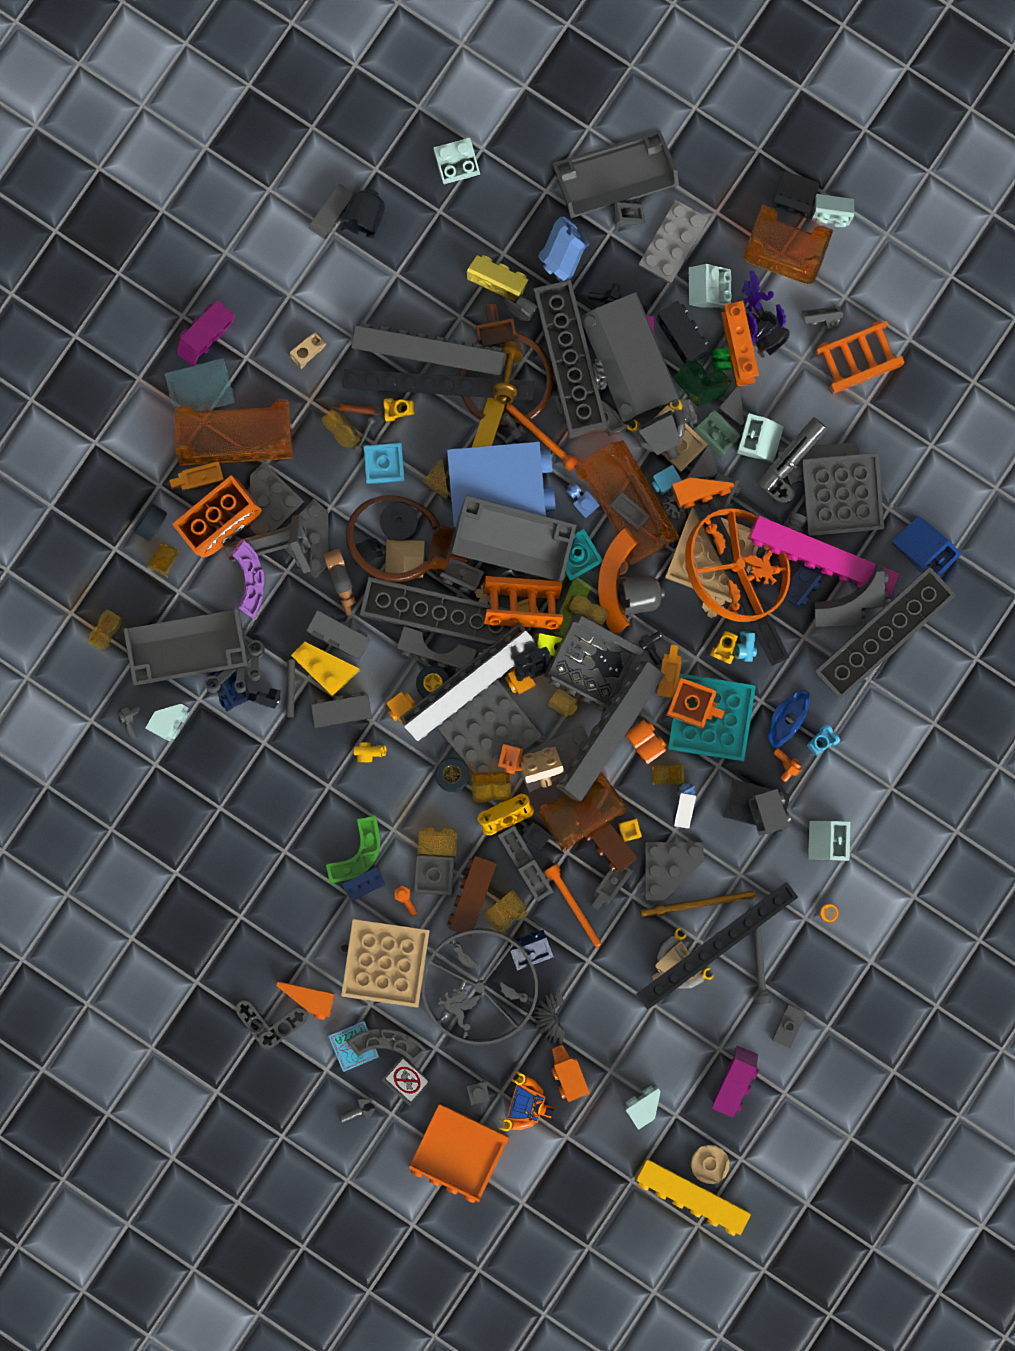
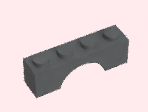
M405 626L397 646V650H400L401 655L411 657L412 654L418 656V660L425 663L434 661L437 662L436 666L444 669H447L448 666L455 668L454 672L456 673L475 659L477 654L476 649L460 644L448 653H435L425 645L422 632Z

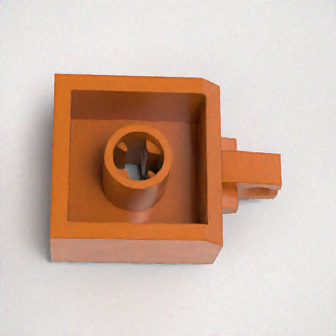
M680 678L666 716L703 729L707 719L711 720L712 716L722 719L725 711L716 708L717 703L713 702L717 691ZM691 698L694 699L696 707L689 708V704L686 703L687 699L688 701Z
M563 1045L553 1048L552 1052L555 1063H553L554 1068L551 1070L555 1080H560L562 1086L558 1088L562 1098H567V1101L570 1102L590 1094L577 1059L569 1057Z

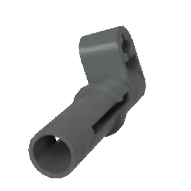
M813 417L785 450L779 452L778 458L757 480V483L778 502L787 503L793 500L795 490L784 478L792 469L798 467V462L828 428L817 418ZM806 438H808V439L803 443V445L796 451V453L789 459V457H790V456L795 452V450L802 444V442H803ZM787 461V463L782 467V469L779 470L780 467ZM781 482L783 483V485L780 487V489H787V497H781V491H776V493H773L775 488Z

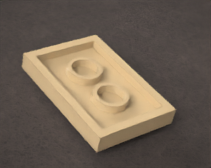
M667 405L656 417L672 409ZM685 423V433L681 438V443L675 446L679 456L670 460L666 452L661 454L681 473L708 444Z

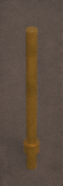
M753 890L666 906L660 904L655 905L654 908L642 909L641 916L657 915L659 917L664 916L665 913L756 898Z

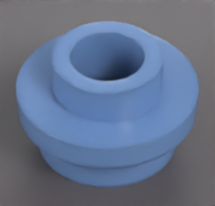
M687 782L678 787L679 790L676 792L678 796H681V793L693 795L695 794V786Z

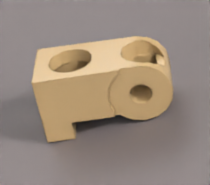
M315 332L290 351L289 357L302 369L326 346V343Z

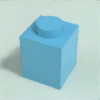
M671 465L654 475L651 485L656 493L660 492L663 495L672 490V484L682 480L674 466Z

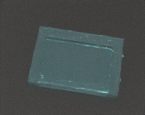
M224 358L164 373L176 418L235 403Z

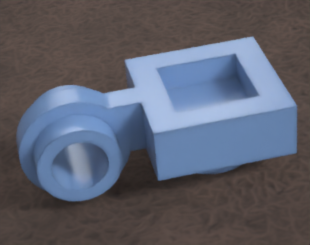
M575 483L567 486L566 492L572 499L575 497L578 499L573 503V506L585 519L600 507L588 492L581 496L579 494L581 489Z

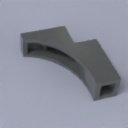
M876 564L869 579L850 595L837 600L815 602V626H862V619L866 618L865 608L885 607V600H889L888 589H885V582H888V571H884V564Z

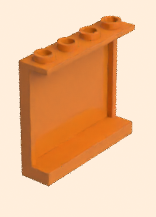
M439 1103L409 1169L417 1177L421 1178L423 1175L430 1178L429 1182L436 1186L440 1184L446 1186V1190L455 1195L457 1192L465 1195L464 1199L469 1202H479L509 1140V1136Z

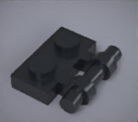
M547 646L541 649H534L529 653L528 658H525L523 655L517 656L514 671L517 681H523L528 676L533 679L546 673L549 667L550 656Z

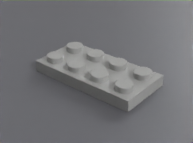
M675 200L638 266L672 284L708 221V217Z

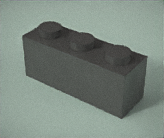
M364 692L354 693L353 697L346 699L345 695L334 697V701L326 702V699L315 700V704H311L315 728L373 719L369 696L364 695Z

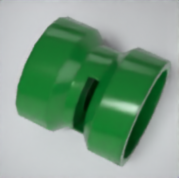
M724 348L711 351V358L714 359L712 364L713 371H725L732 368L729 361L730 349Z

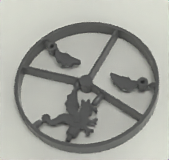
M472 928L451 935L436 947L429 957L423 972L422 997L429 1016L444 1033L464 1043L485 1045L509 1038L525 1025L537 1001L538 976L530 955L515 939L497 930ZM485 933L509 941L511 943L484 980H478L477 982L432 960L445 944L451 942L454 944L453 950L458 952V958L462 965H467L469 968L472 966L478 967L479 964L469 954L463 952L462 945L459 942L456 943V938L467 934ZM513 945L528 960L535 980V995L529 998L527 993H518L514 988L507 986L502 981L500 982L501 992L505 994V997H509L511 1000L520 998L522 1002L528 1000L532 1003L529 1012L520 1024L485 989L486 980ZM430 964L462 979L458 986L459 990L457 988L452 990L455 991L453 997H449V992L446 991L444 996L447 1001L439 998L440 1002L438 1004L446 1005L441 1012L442 1016L440 1019H437L433 1013L426 995L425 981ZM466 983L474 985L475 991L479 995L460 1002L461 999L468 997V994H465L466 990H463ZM486 995L515 1026L511 1031L495 1038H467V1030L470 1029V1025L463 1023L464 1012L462 1009H472L473 1006L477 1005L479 998ZM452 1012L458 1016V1024L464 1029L462 1036L454 1033L441 1023Z

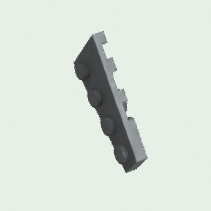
M857 443L815 445L802 459L859 455L860 452ZM798 447V448L795 450V452L789 457V459L796 453V451H797L800 447ZM778 448V453L780 451L783 452L785 448ZM802 459L798 462V467L792 469L786 476L790 485L803 481Z

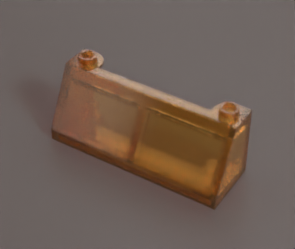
M275 400L271 407L217 411L195 412L188 405L174 407L175 450L179 465L294 459L289 400Z
M624 440L606 445L574 466L577 477L581 481L589 483L617 534L624 528H627L638 542L625 559L630 566L641 562L680 539ZM621 492L651 516L639 531L609 507Z

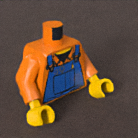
M515 1071L519 1075L518 1079H511V1081L516 1083L507 1119L500 1118L499 1120L505 1123L504 1127H499L503 1131L522 1130L532 1127L535 1123H538L540 1115L551 1118L554 1111L553 1106L544 1104L546 1096L543 1095L544 1092L541 1086L534 1079L523 1075L519 1071Z

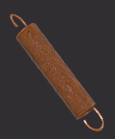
M341 403L339 411L373 415L375 407Z

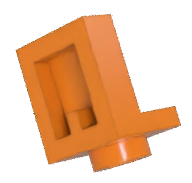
M503 744L498 767L504 768V772L515 774V771H522L519 765L523 748Z

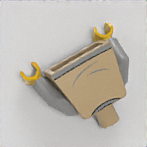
M678 928L674 936H671L662 944L657 956L658 963L655 965L659 972L652 976L653 980L690 954L682 941L678 943V940H683L687 936V933L683 937L678 936L677 933L681 928ZM704 968L678 988L690 989L702 983L704 979H712L714 975L709 977L705 975L706 971L711 968Z

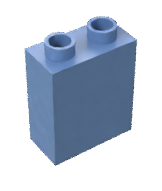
M540 442L447 450L454 527L456 526L465 496L545 517L546 511H556L554 488H543L542 473L552 472L551 450H540Z

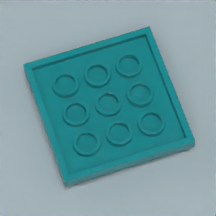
M680 673L679 679L683 678L717 691L713 702L717 703L716 708L725 711L722 719L712 716L711 720L707 719L703 729L673 718L668 750L744 762L756 686ZM691 698L690 701L687 699L686 703L689 704V708L696 707L694 699Z

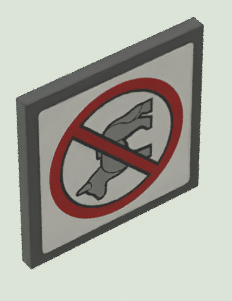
M403 1056L382 1078V1081L409 1106L414 1103L431 1083Z

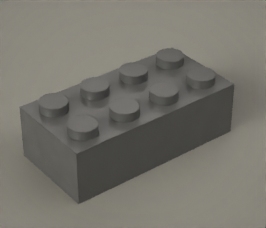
M778 789L747 798L759 835L789 827L791 818L789 812L784 811L783 804L785 799L783 793L778 792Z

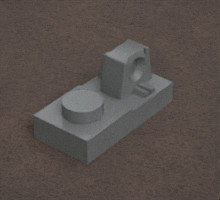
M840 306L802 311V319L805 324L817 325L825 320L828 329L838 328L839 320L843 318Z

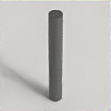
M289 659L287 662L286 717H294L295 660Z

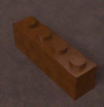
M589 797L570 811L572 814L570 819L577 827L581 825L585 830L582 834L589 842L593 840L597 845L595 850L601 857L606 856L609 860L607 865L613 872L617 870L620 874L637 860V856Z
M477 856L474 857V860L470 858L466 868L470 870L468 877H463L460 888H463L461 896L457 895L453 905L457 907L455 914L451 913L447 922L450 925V930L460 932L475 927L497 863Z

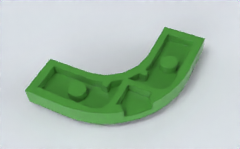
M376 816L357 819L361 838L358 853L349 860L326 865L330 884L351 880L367 872L372 867L380 850V833Z

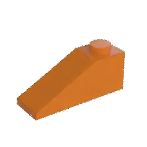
M277 982L276 986L309 1013L314 1014V1018L325 1020V1017H330L335 993Z

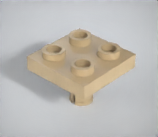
M556 747L544 748L542 751L528 753L521 757L520 765L527 783L540 780V786L546 787V780L549 787L552 785L550 776L564 772Z

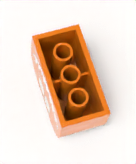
M230 475L172 525L193 552L204 558L220 550L224 544H227L260 515L262 509L241 482Z

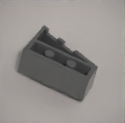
M317 610L307 629L309 635L359 661L370 642V639L367 638V633L359 629L357 632L350 628V624L342 620L341 622L334 620V616L325 611L322 613Z

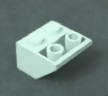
M470 138L434 147V155L443 184L480 175Z
M816 194L811 221H816V224L820 225L833 223L836 227L850 225L854 217V199Z
M709 264L689 267V305L701 308H724L725 304L731 303L730 269Z
M749 413L745 421L737 454L773 463L784 426L768 418Z
M178 704L155 711L146 729L171 741V739L177 737L180 731L178 729L180 723L186 721L189 712H187L189 708L183 704Z
M809 821L808 859L849 861L850 822Z
M649 1086L642 1091L643 1095L638 1098L634 1096L625 1102L627 1105L624 1108L638 1130L655 1119L660 1097V1090L657 1086L654 1088Z

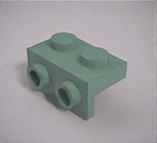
M713 410L693 430L720 457L741 437L737 430L716 410Z

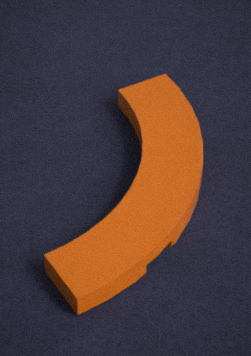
M624 528L615 537L606 551L600 568L598 582L599 602L603 617L610 631L616 635L630 624L626 616L623 615L617 592L621 565L638 543L627 528Z

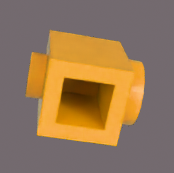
M515 666L509 669L510 673L505 677L513 694L517 692L520 695L536 686L530 676L524 678L523 681H517L514 675Z
M402 692L386 703L391 710L388 712L394 721L399 720L400 723V717L416 705L408 693L403 694Z

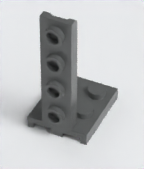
M300 515L292 517L291 526L244 539L258 556L289 547L291 552L294 551L296 564L298 567L301 566L303 573L311 571L313 544L309 542L306 536V528L302 527L300 523ZM240 540L224 544L223 546L231 563L237 562L231 555V552Z

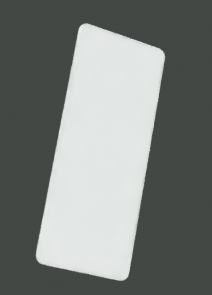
M681 793L674 826L690 827L696 799L695 795Z

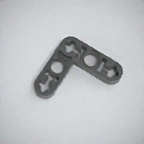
M243 1000L236 1006L237 1015L258 1043L265 1049H271L301 1027L308 1019L306 1010L296 1008L272 1027H269L250 1001ZM242 1004L244 1006L249 1005L250 1008L248 1009V1011L251 1015L253 1014V1012H255L256 1016L250 1018L248 1022L245 1020V1018L249 1016L245 1012H240V1010L242 1009ZM295 1012H303V1021L297 1020L293 1024L296 1027L293 1028L287 1018L290 1017V1020L296 1017ZM254 1019L261 1021L262 1027L260 1030H254L251 1027V1022ZM281 1023H286L289 1026V1031L286 1034H281L278 1030V1026ZM274 1028L276 1034L281 1038L277 1040V1037L271 1040L272 1045L268 1043L265 1045L263 1043L265 1040L264 1036L270 1037L274 1034L271 1032Z

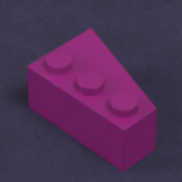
M218 300L213 305L209 304L204 310V314L201 317L197 316L192 322V326L189 329H184L180 334L177 355L194 368L198 364V357L202 353L206 354L209 351L208 347L215 340L218 341L230 327L235 314Z
M738 1045L736 1046L732 1062H729L728 1070L714 1097L712 1109L732 1118L736 1112L739 1113L743 1106L741 1100L743 1096L749 1094L751 1089L749 1083L751 1079L755 1080L759 1072L757 1068L758 1054Z

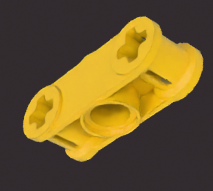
M519 794L488 810L482 811L478 815L477 820L482 825L483 833L485 835H493L531 817L534 809L529 804V797L525 794Z

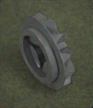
M595 359L592 367L597 386H600V389H605L607 383L603 365L600 359Z
M670 490L663 500L664 511L674 519L687 517L691 508L684 509V507H681L678 512L677 506L670 504L676 502L673 491Z

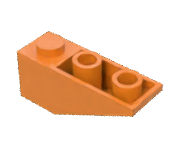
M687 478L671 485L678 507H684V509L695 506V502L702 500V503L713 499V495L719 493L720 496L726 495L734 487V483L698 478Z

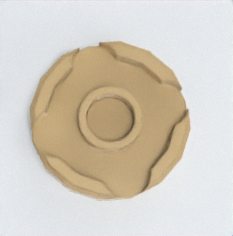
M716 1145L701 1146L694 1152L691 1158L692 1172L703 1183H717L724 1179L729 1171L730 1162L728 1156L722 1148Z

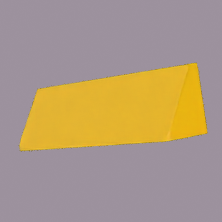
M494 398L487 399L483 411L485 417L480 420L472 448L493 445L505 404L497 403Z

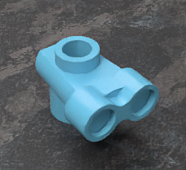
M740 631L741 644H735L734 656L742 661H753V657L757 654V648L754 645L755 633Z
M827 723L819 728L820 732L807 744V747L814 755L819 754L829 746L834 747L840 742L838 735L833 732Z

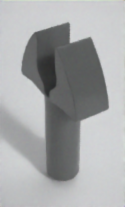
M358 1099V1107L340 1115V1121L344 1123L359 1115L365 1116L367 1120L373 1114L376 1107L369 1111L362 1110L365 1104L372 1102V1100Z

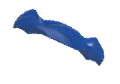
M795 691L789 699L780 703L774 711L771 728L768 732V740L773 748L783 745L800 728L810 704V693L808 691ZM789 714H793L796 717L795 722L792 724L785 722V718Z

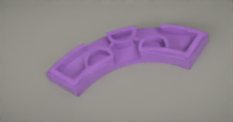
M241 539L231 552V555L239 563L244 576V591L237 608L253 619L263 599L264 572L254 549L244 539Z

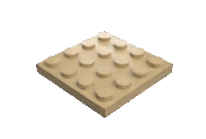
M693 507L665 577L668 580L692 589L694 588L689 580L686 569L685 550L691 531L700 522ZM720 517L730 536L728 520ZM736 523L741 556L743 558L748 557V555L755 556L758 546L751 544L752 541L747 539L751 528ZM703 526L698 531L694 543L695 569L721 565ZM745 562V568L749 574L752 565ZM724 569L697 573L701 584L709 595L729 603L732 602L727 583L729 579Z
M353 919L341 996L418 1008L430 930Z

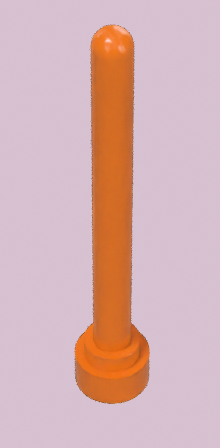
M512 404L506 405L508 412L563 460L562 463L569 472L580 461L578 458L567 455Z
M557 864L551 866L544 871L545 875L551 881L554 880L593 945L599 947L601 941L561 879L560 868Z

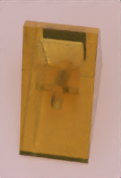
M439 459L423 480V484L444 500H447L448 492L443 459Z
M162 543L147 564V568L168 578L179 550Z
M684 764L652 766L653 785L684 784Z

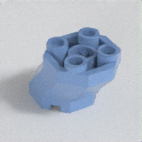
M560 217L555 222L544 249L538 255L539 259L545 263L543 265L544 269L549 274L554 273L560 282L568 281L574 275L582 253L589 245L585 235L582 232L579 234L577 226L566 217Z

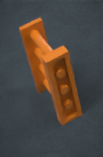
M739 301L725 304V312H721V318L728 349H730V359L736 387L755 384V377L759 376L744 303Z
M881 320L870 324L871 327L831 344L825 342L818 345L815 355H824L834 379L833 384L829 387L832 394L899 368L905 363L902 356L896 358V355H893L882 330L887 327V321L883 323ZM876 333L886 356V362L880 365L875 361L865 336ZM857 339L869 365L868 369L863 372L860 369L858 370L848 343ZM841 347L851 371L850 377L845 379L843 376H840L830 350Z
M486 576L483 594L490 595L491 609L486 610L484 624L517 626L521 623L524 627L561 629L563 614H556L555 599L560 597L562 581ZM498 595L509 596L510 611L498 609ZM517 597H528L529 612L518 611ZM536 598L547 599L548 613H537Z

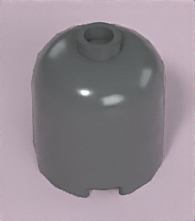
M653 576L619 578L622 592L618 593L622 610H624L623 615L655 611L661 604V598L665 597L664 587H660L658 580Z

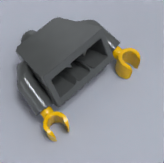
M679 399L677 407H673V403L670 402L672 410L642 425L634 420L636 426L633 429L630 424L627 425V428L634 432L633 435L639 446L649 452H655L657 455L666 452L670 460L679 456L675 446L681 443V438L685 433V419L681 410L682 403Z

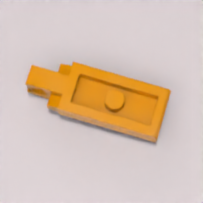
M214 462L183 470L181 473H178L179 478L169 480L172 489L181 487L183 491L224 481L220 463Z
M670 645L669 654H664L660 672L664 674V677L658 684L657 696L673 698L679 682L682 664L681 656H677V645Z

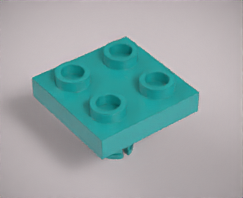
M584 529L574 534L565 571L570 581L598 566L603 561Z

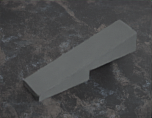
M513 825L498 831L496 834L536 901L538 902L553 893L551 886L515 826Z

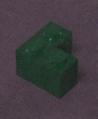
M697 360L683 364L674 378L675 382L697 407L722 397L732 383L721 369L707 373Z

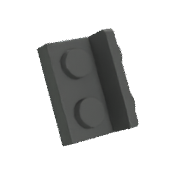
M717 473L714 481L734 483V487L726 495L720 496V493L713 495L712 501L717 511L730 509L733 507V503H731L733 495L737 497L741 488L738 485L740 480H734Z

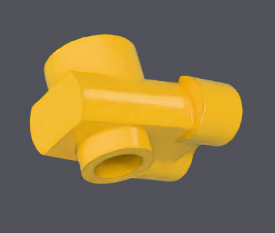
M384 399L386 422L395 421V418L414 415L413 400ZM406 405L407 410L403 412L402 407Z
M725 630L716 648L713 647L710 656L731 664L734 658L732 654L738 635ZM726 638H730L732 640L731 645L725 644L724 641Z
M359 742V746H354V755H357V762H373V757L386 756V746H371V742Z

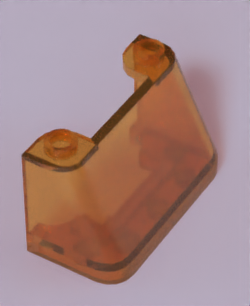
M762 204L743 255L744 260L749 264L801 283H813L822 265L833 230L824 226H817L810 233L777 221L778 213L775 209Z
M600 772L582 801L573 800L565 794L553 803L547 802L539 807L541 811L538 812V815L564 853L574 845V842L578 843L579 840L610 820H614L615 816H621L628 812V808L604 773Z

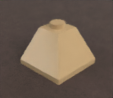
M387 539L385 572L403 573L423 564L425 541Z

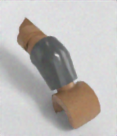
M338 548L323 553L328 570L331 573L334 590L342 598L340 601L345 615L348 616L352 613L350 606L355 604L356 601L354 596L351 595V588L353 586Z

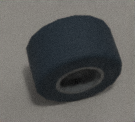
M151 503L139 519L134 532L150 541L161 527L167 512Z

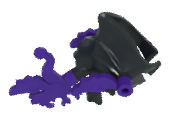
M752 270L749 271L750 281H744L742 293L747 295V298H743L744 303L749 302L746 309L752 311L753 306L757 313L755 315L749 312L746 313L752 344L754 347L757 346V353L763 358L765 357L763 354L765 350L769 355H772L789 339L790 331L784 327L786 316L779 304L776 305V316L771 311H764L759 301L761 299L765 301L771 300L774 297V293L769 291L767 296L764 292H759L760 282L758 281V276Z

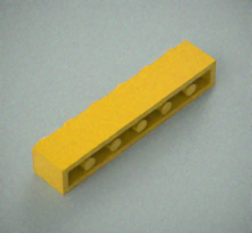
M647 1158L636 1177V1181L639 1182L638 1186L647 1191L649 1188L655 1190V1195L662 1199H666V1197L672 1199V1204L682 1209L684 1206L691 1209L690 1213L699 1218L703 1215L708 1218V1223L716 1227L718 1224L725 1227L724 1231L733 1236L736 1233L741 1235L751 1216L750 1212Z

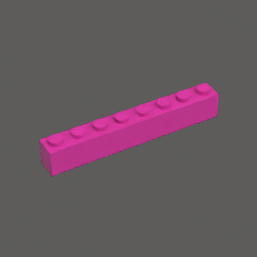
M761 516L755 517L747 538L752 541L751 544L758 547L766 546L770 552L778 555L783 553L791 561L797 562V560L805 562L804 566L815 569L817 567L822 569L821 572L825 575L832 576L834 574L839 576V580L842 582L850 583L851 581L856 583L857 588H860L869 579L876 565ZM884 568V571H888V582H885V589H888V595L890 596L896 585L899 573Z

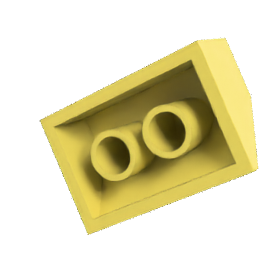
M477 255L467 270V280L515 303L523 295L528 285L526 275L520 272L513 273L509 271V267L501 263L497 265L492 262V259L484 255L482 257Z

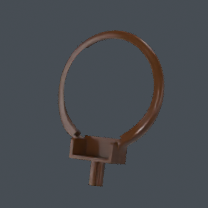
M497 304L487 305L486 311L489 323L476 326L478 338L475 344L488 346L517 340L518 337L520 342L530 346L540 356L545 366L547 383L543 398L534 410L525 415L531 421L542 412L550 399L553 390L551 363L546 353L535 341L516 331L513 318L500 321ZM460 368L459 376L465 377L467 369ZM462 396L470 412L478 419H483L485 414L474 406L469 396ZM514 419L517 426L522 425L520 421ZM500 420L499 427H509L504 420Z
M384 495L369 499L355 509L347 524L346 541L351 556L364 571L385 581H410L422 576L430 569L444 572L449 558L464 562L468 560L466 557L448 553L455 529L440 526L437 518L429 509L405 497ZM396 500L417 508L428 519L432 529L435 530L427 561L413 570L403 573H387L367 563L356 548L353 530L357 518L368 506L379 501Z

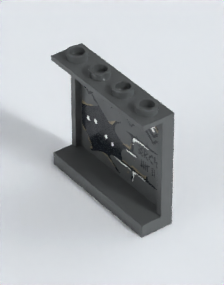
M574 614L544 677L549 679V684L558 688L560 685L563 686L566 693L573 696L578 694L581 696V701L588 704L593 702L596 704L595 708L604 712L611 705L614 695L618 693L635 656L641 657L644 650L585 617Z

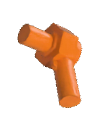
M779 748L776 749L774 755L783 761L784 768L786 769L780 778L787 782L792 775L797 776L802 769L800 767L802 764L794 758L790 760Z
M404 886L395 889V899L405 905L411 917L416 915L418 912L410 900V890Z

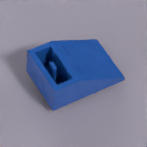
M920 516L892 541L921 573L930 566L940 576L962 555L947 538Z

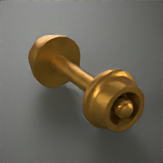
M506 341L502 344V352L507 353L502 383H497L492 387L494 400L505 405L512 403L517 395L516 387L510 384L513 363L523 359L521 346L514 341Z

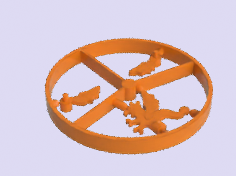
M740 509L718 510L697 523L689 535L685 550V563L689 580L700 599L718 615L738 622H751L761 619L777 609L788 592L790 584L789 560L786 558L787 555L780 553L778 558L781 567L778 565L771 566L769 559L772 556V552L766 546H764V549L767 550V554L763 556L762 560L756 555H748V557L743 558L740 554L735 516L743 518L752 524L755 517L758 516ZM727 515L734 562L727 565L695 569L694 543L698 531L704 523L708 524L706 532L713 535L719 555L723 554L724 548H726V540L721 533L716 531L717 525L711 524L709 518ZM745 562L752 565L750 568L752 571H749V573L753 575L747 576L744 569ZM730 568L737 572L756 615L745 616L737 613L740 606L737 602L741 597L737 584H734L731 580L727 581L729 595L732 598V602L728 607L729 610L714 601L707 593L697 573ZM781 571L782 582L778 598L773 606L764 613L750 581L754 577L756 581H760L759 578L764 577L765 581L763 584H769V578L771 585H773L777 580L772 575L778 574Z

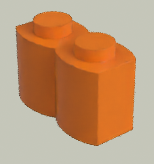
M643 719L629 729L625 736L647 765L666 751L664 748L666 744L660 736L658 738L653 733L655 728L650 721L645 722Z

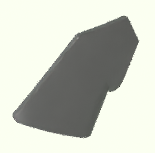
M522 295L516 303L503 296L501 298L509 312L522 322L530 321L538 307Z

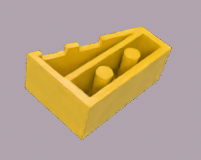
M306 642L291 655L332 697L360 671L359 668Z

